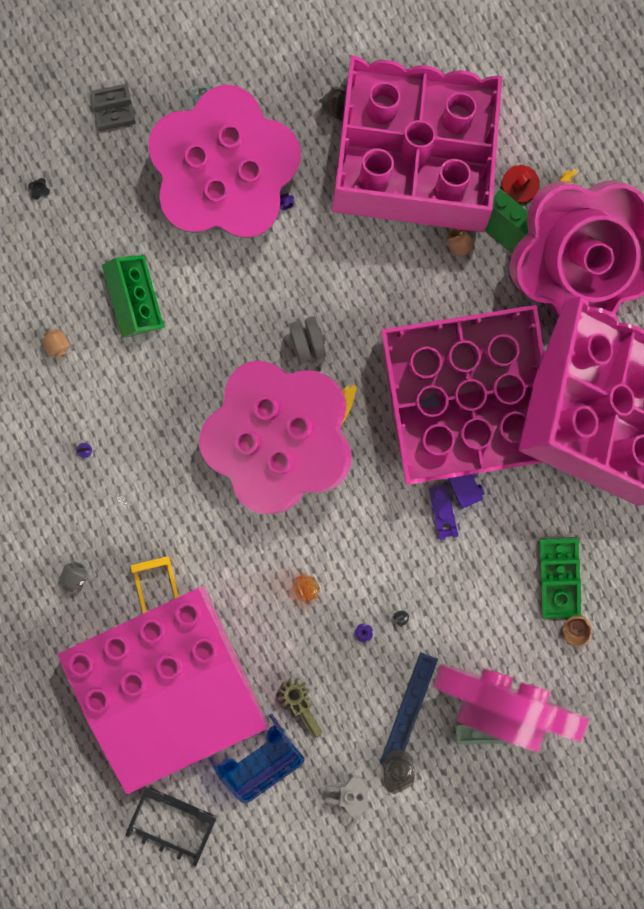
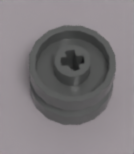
M315 316L305 319L306 331H303L299 321L289 323L301 364L311 360L309 352L311 348L315 358L319 359L327 356L324 348V338Z

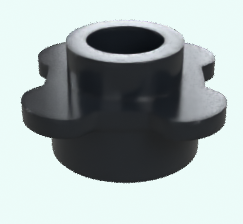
M39 178V180L28 184V188L32 191V197L35 200H38L43 195L48 196L50 194V189L47 188L44 178Z

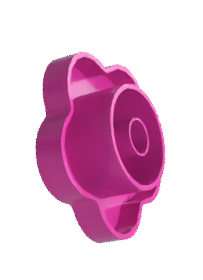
M235 85L214 87L198 100L192 110L177 111L164 116L153 127L148 141L151 160L157 171L163 176L160 188V204L163 213L172 225L189 233L205 232L215 227L221 228L230 235L240 238H253L265 233L271 228L278 216L280 190L293 179L301 159V149L295 134L282 123L266 119L256 99L248 91Z
M615 180L603 181L588 189L571 182L558 181L546 185L537 192L528 209V234L518 243L510 260L512 281L522 293L535 301L548 303L551 311L557 318L560 316L565 301L580 296L587 300L588 307L605 309L615 314L622 302L634 300L644 295V195L638 189Z
M247 362L239 366L231 374L225 386L223 406L211 414L202 426L199 436L201 454L205 462L213 470L231 478L234 492L246 508L260 514L283 513L292 508L303 494L307 492L322 493L330 491L340 485L348 475L352 460L351 449L347 439L341 432V425L346 413L345 395L339 384L323 373L302 370L289 374L281 367L269 362Z
M440 664L432 687L463 699L456 721L506 742L538 752L540 751L546 731L582 742L590 719L549 702L550 691L520 682L518 690L511 688L514 680L513 677L483 668L481 676L456 667Z

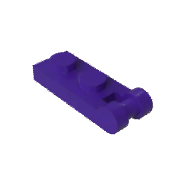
M448 484L428 488L439 540H445V537L450 536L453 538L458 537ZM450 523V529L443 530L442 524Z

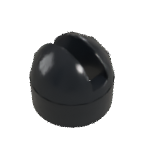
M399 610L393 614L394 619H398L399 622L397 624L400 627L406 625L409 621V614L406 611Z

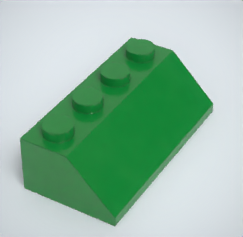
M500 189L493 197L492 212L485 231L513 254L518 243L528 234V211Z
M145 256L118 257L102 264L122 338L165 328Z

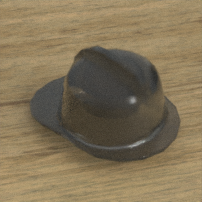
M334 87L323 98L319 99V103L322 104V110L327 116L342 121L346 91Z
M397 749L388 753L383 763L384 784L389 792L397 794L414 785V762L411 755L404 750Z

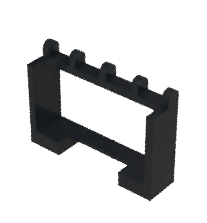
M146 786L125 836L129 838L131 832H135L144 836L141 842L144 845L147 838L161 844L159 849L161 852H163L165 846L179 851L177 856L179 860L182 854H186L195 859L193 866L196 867L218 816ZM146 797L157 802L166 803L210 824L198 854L133 827Z

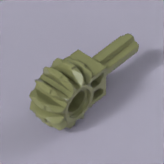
M289 678L288 682L290 685L288 686L285 682H282L285 690L278 689L279 693L284 694L279 696L278 700L285 699L282 707L289 703L288 710H293L295 716L299 715L311 736L316 738L322 734V730L309 710L311 708L308 701L310 697L304 695L309 693L310 689L303 690L306 682L299 686V678H296L295 684ZM295 689L300 695L297 699H291L288 695L289 691Z

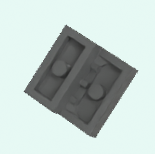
M128 83L91 91L99 131L136 124Z

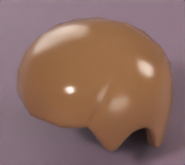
M573 615L568 618L563 626L565 641L573 647H581L587 644L592 635V627L589 620L581 615Z

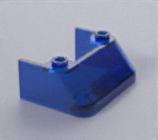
M272 713L269 717L274 726L268 730L266 735L269 741L243 760L237 762L235 759H225L221 764H218L211 756L208 758L220 781L241 803L252 801L304 763V756Z

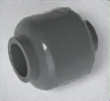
M72 561L64 566L59 578L64 589L72 592L83 587L88 574L83 564Z

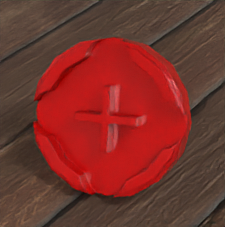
M516 165L508 169L502 180V190L518 203L532 200L540 186L537 173L525 165Z

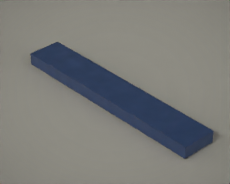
M420 652L380 760L381 762L399 768L438 658Z

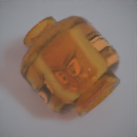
M304 573L295 578L296 582L293 583L292 588L299 601L307 603L319 597L320 587L313 575L307 576Z

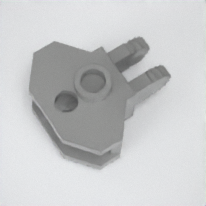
M352 775L345 785L325 786V791L340 792V799L329 797L325 798L324 803L340 804V806L345 807L351 817H360L367 809L368 785L361 776ZM358 794H362V795H363V797L360 798V799L357 798L356 796H357Z

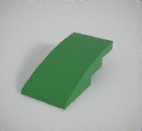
M539 538L542 619L570 618L573 615H581L579 538Z

